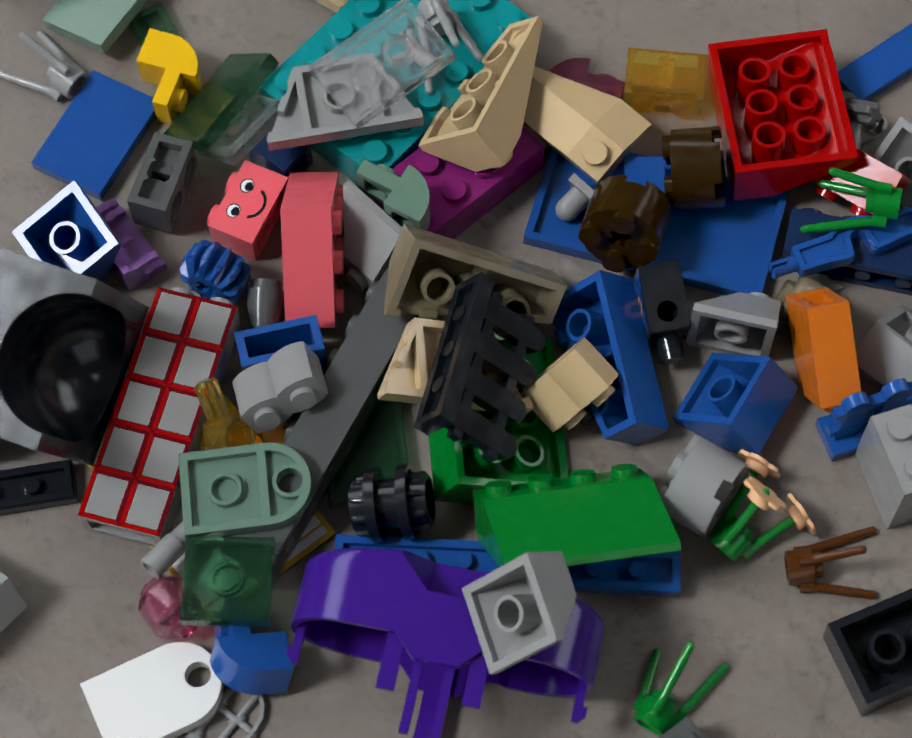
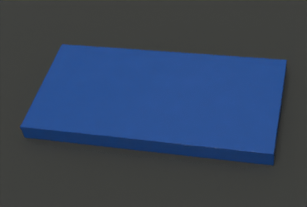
M551 147L523 236V244L602 264V261L587 251L584 244L578 238L587 207L572 221L559 219L555 212L557 202L571 189L568 179L574 173L593 190L597 184ZM629 152L626 157H647V156H643V155H639V154H635V153ZM624 159L609 177L623 175ZM665 161V177L672 176L671 165H667ZM725 176L726 191H718V196L724 195L726 207L676 211L675 205H671L669 223L657 259L647 265L679 259L683 282L686 286L721 295L738 292L747 294L763 292L768 273V263L771 262L789 192L785 191L770 197L733 201L729 178ZM637 267L625 268V270L636 272Z

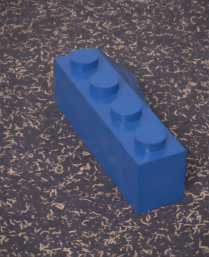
M599 270L565 290L553 319L557 328L554 334L559 344L565 346L567 350L585 337L618 372L619 375L611 384L615 389L613 394L598 407L592 402L588 405L606 440L639 446L668 431L669 426L633 279Z

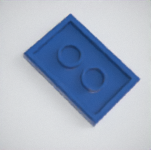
M93 70L32 160L33 168L67 185L75 180L86 194L102 201L156 118L152 104L153 97Z

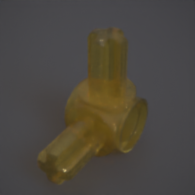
M212 377L198 382L195 386V392L207 419L202 424L200 432L202 449L210 450L255 444L256 435L259 433H256L241 419L239 412L229 410L217 379Z

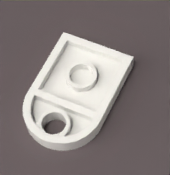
M173 642L160 646L80 683L102 738H176L207 722L217 711L224 693V683L215 675L210 665L211 654L204 648L192 643ZM203 667L211 671V677L204 686L193 687L188 684V676L194 669Z

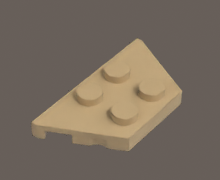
M414 317L406 325L377 393L378 400L421 404L445 321ZM492 332L490 338L498 342L496 336ZM482 366L481 374L501 386L503 379ZM516 388L514 395L524 402L527 413H529L533 409L530 397L522 398ZM472 402L471 410L486 411Z

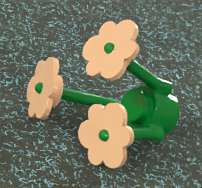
M740 449L738 457L747 464L745 468L748 474L725 514L713 527L716 532L709 540L733 562H736L741 555L749 560L760 547L793 525L799 531L806 527L812 536L816 535V527L810 520L807 510L796 501L791 493L786 495V500L790 505L786 508L785 503L777 497L774 491L756 479L757 477L765 479L767 475L779 479L781 476L779 469L763 457ZM747 495L752 502L737 519L734 516ZM770 507L775 511H786L788 515L786 519L752 542L749 541L754 533L745 525L759 508L768 511Z

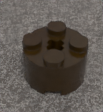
M721 126L674 129L670 131V135L662 136L663 160H666L667 165H671L672 175L664 177V190L670 204L675 205L676 211L726 207L724 195L718 196V191H726L724 150H721L720 142H715L714 140L722 138Z
M628 175L607 177L596 185L588 203L578 236L587 251L602 261V266L606 270L616 273L624 271L625 268L647 265L657 259L669 223V212L671 209V204L665 193L649 181L646 182L645 186L636 182L626 181Z

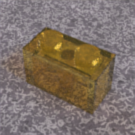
M628 47L623 101L638 113L656 111L672 113L679 117L701 116L708 55Z

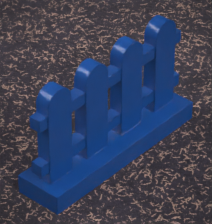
M900 378L887 383L879 393L867 396L865 392L854 393L843 399L840 406L833 408L832 414L818 418L815 426L831 462L855 454L871 416L912 404V382L907 383L905 378Z

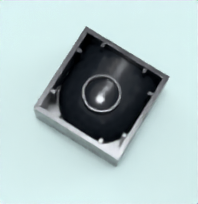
M0 247V438L36 451L93 466L149 307L95 278Z

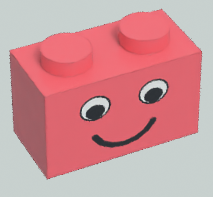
M245 160L238 172L234 171L230 175L225 188L226 195L221 204H215L209 213L207 226L209 227L212 242H219L223 247L231 248L232 252L256 262L281 217L280 208L289 178Z

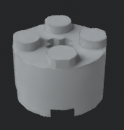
M694 435L684 453H679L667 472V476L671 478L668 487L664 485L659 491L669 517L706 538L720 518L717 516L721 513L728 500L731 501L746 472L745 467L747 464Z

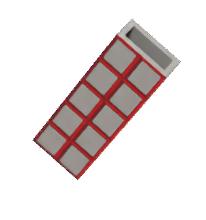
M173 287L171 290L157 288L77 515L84 529L152 547L166 534L172 532L182 503L178 454L199 451L236 342L234 332H238L242 324L238 307L229 300L221 297H211V299L197 297L189 290L179 287Z

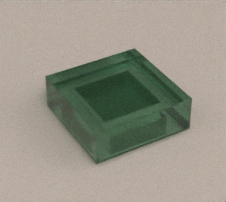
M161 2L138 12L128 25L141 48L150 28L179 36L175 25Z

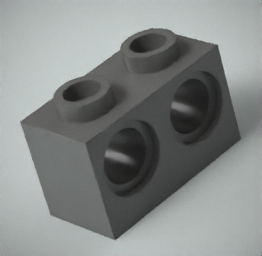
M154 132L127 199L135 224L169 233L173 232L199 166L192 141Z

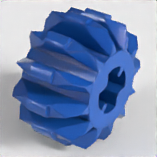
M201 240L200 243H195L192 249H189L184 256L183 264L180 267V278L188 284L189 290L197 292L202 298L221 297L232 303H237L240 296L242 297L249 287L251 268L247 263L243 262L244 258L232 252L231 248H225L219 242L212 243L209 240Z

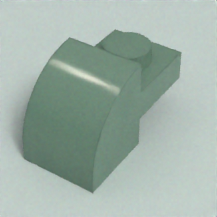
M364 159L356 171L358 188L368 197L384 204V212L401 227H403V224H407L427 231L431 218L430 195L427 182L422 174L411 165H408L402 176L399 177L390 167L384 164L375 165Z

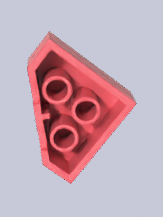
M290 172L280 208L285 321L316 315L320 328H335L337 314H344L345 311L344 289H338V275H343V261H345L344 236H339L342 235V222H344L343 185H339V172Z

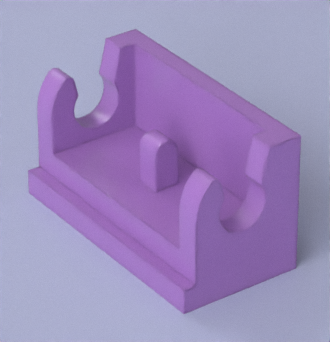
M110 199L96 207L122 244L111 268L130 292L167 268L165 261L160 258L126 214L123 207L119 206L115 199Z

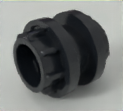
M411 464L397 465L394 478H384L379 467L366 468L363 477L353 480L349 485L348 505L352 527L357 535L369 536L373 543L386 542V536L389 537L391 529H400L405 540L418 539L421 530H427L435 523L436 506L431 478L425 471H414Z

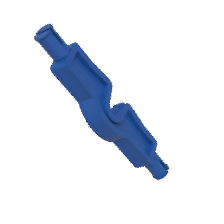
M912 205L899 209L898 221L887 219L886 228L869 226L833 230L821 237L794 245L790 256L768 263L770 274L772 273L773 279L795 271L802 278L821 271L850 265L856 256L851 242L853 238L861 239L874 255L882 254L902 243L911 241ZM859 215V216H853V217L847 218V219H845V220H848V219H857V218H866V217H872V216H870V215Z

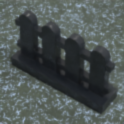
M480 272L455 287L414 427L427 436L445 427L448 429V438L454 442L460 439L466 440L482 450L481 458L491 463L496 460L504 461L513 457L517 452V443L514 437L504 430L506 424L513 425L526 417V406L514 393L516 388L524 389L535 382V369L529 362L524 360L525 353L534 354L542 350L545 346V337L542 331L533 325L535 318L527 313L519 316L500 303L502 297L495 292L491 293L495 280ZM492 332L511 343V351L490 338ZM482 366L503 379L501 386L481 374ZM472 402L492 414V421L490 422L471 410Z

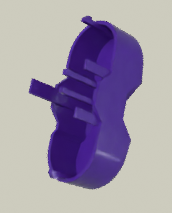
M344 548L315 555L306 564L291 621V629L295 633L292 647L287 646L286 656L292 665L298 666L303 643L306 640L316 646L339 654L381 662L375 688L393 692L399 666H401L410 682L398 733L408 735L417 692L420 690L424 692L413 738H441L449 698L459 699L463 696L461 706L480 709L485 682L497 684L506 689L541 696L576 697L571 723L577 724L585 719L587 708L583 707L584 699L594 689L605 626L603 619L597 612L583 601L575 598L562 641L498 674L490 675L461 589L490 572H479L439 564L406 550Z

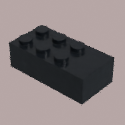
M912 588L827 624L823 639L861 716L912 695Z

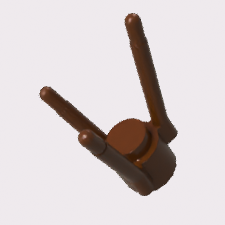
M871 526L818 543L793 547V550L784 551L788 585L799 584L800 593L821 592L856 598L876 599L878 596L876 591L815 581L816 578L824 577L823 562L865 554L867 548L865 546H856L826 552L821 551L877 533V528Z

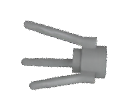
M421 0L419 2L417 10L420 19L415 22V26L419 34L420 46L430 54L429 32L433 36H443L446 34L454 47L459 46L460 42L456 36V30L476 60L482 61V53L461 23L456 10L451 9L448 0ZM422 69L425 93L430 95L433 92L432 76Z
M42 30L37 32V36L52 53L27 33L20 32V39L51 64L46 73V79L49 80L50 86L0 70V78L47 94L57 102L63 96L70 100L74 99L88 78L85 70L75 64Z

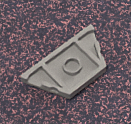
M373 54L296 66L291 70L287 81L288 89L280 100L277 109L278 116L272 132L268 133L267 143L269 151L423 126V113L418 107L414 108L403 95V89L394 78L385 74L384 67Z

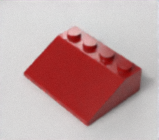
M827 29L708 44L707 78L717 126H721L722 138L720 140L722 150H724V159L733 201L775 196L829 174L830 168L842 169L858 162L859 156Z

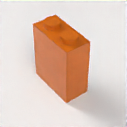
M827 287L787 294L785 296L799 392L820 409H824L825 412H831L833 408L840 406L843 399L854 393L861 392L849 301Z

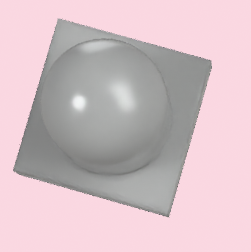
M575 173L568 179L571 189L557 202L555 207L556 215L563 221L574 220L588 206L594 192Z

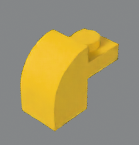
M150 28L136 62L141 80L159 85L152 100L157 121L172 125L177 112H183L185 109L188 93L201 96L203 83L196 53L187 41L177 35Z

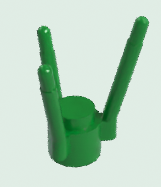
M830 168V175L863 187L828 180H820L819 186L867 198L865 212L873 213V216L802 225L800 231L802 233L824 232L869 226L886 228L887 219L898 221L903 188L892 187V183L878 182L848 171Z
M691 641L686 644L661 691L653 690L650 696L661 656V650L655 648L646 670L640 694L632 707L636 711L633 720L649 732L662 736L668 729L670 730L679 723L715 686L720 678L729 670V665L727 663L721 664L682 706L675 711L674 708L677 702L670 697V694L695 648V644Z

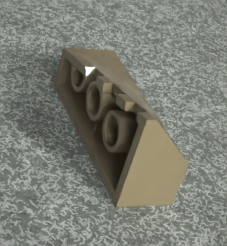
M403 224L389 261L384 315L400 317L401 314L419 315L420 318L447 316L456 285L483 272L495 280L491 293L495 292L502 297L500 302L502 305L519 316L526 313L535 318L534 323L552 324L567 285L552 270Z

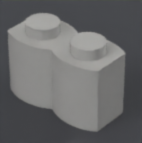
M304 341L295 342L281 348L267 362H261L246 368L232 381L240 417L256 433L275 429L284 423L292 413L312 408L328 394L319 357Z

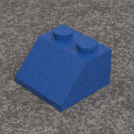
M75 180L12 231L29 257L95 278L101 282L107 278L122 245Z
M712 352L672 419L682 427L729 452L738 453L740 449H743L749 453L759 455L767 444L781 416L787 410L798 387L771 357Z

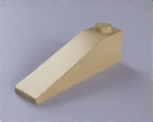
M539 16L512 23L505 29L481 59L485 67L471 79H465L457 88L462 95L450 109L442 107L434 116L418 145L423 152L474 172L501 168L510 161L513 156L512 151L522 132L543 26V20Z
M534 66L523 124L593 182L598 184L613 173L652 124L620 98Z

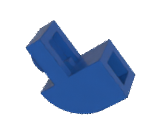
M243 597L226 598L221 616L215 618L214 624L216 640L210 657V665L215 675L231 689L244 694L286 693L294 671V665L290 663L286 656L287 646H289L286 631L251 634Z

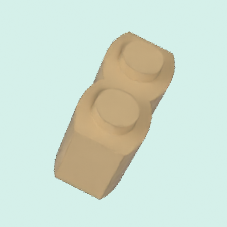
M583 337L536 377L535 382L526 387L520 394L522 398L530 397L533 403L532 410L552 432H555L563 425L569 430L587 414L583 409L591 402L598 407L613 394L615 389L611 384L619 374L594 346Z

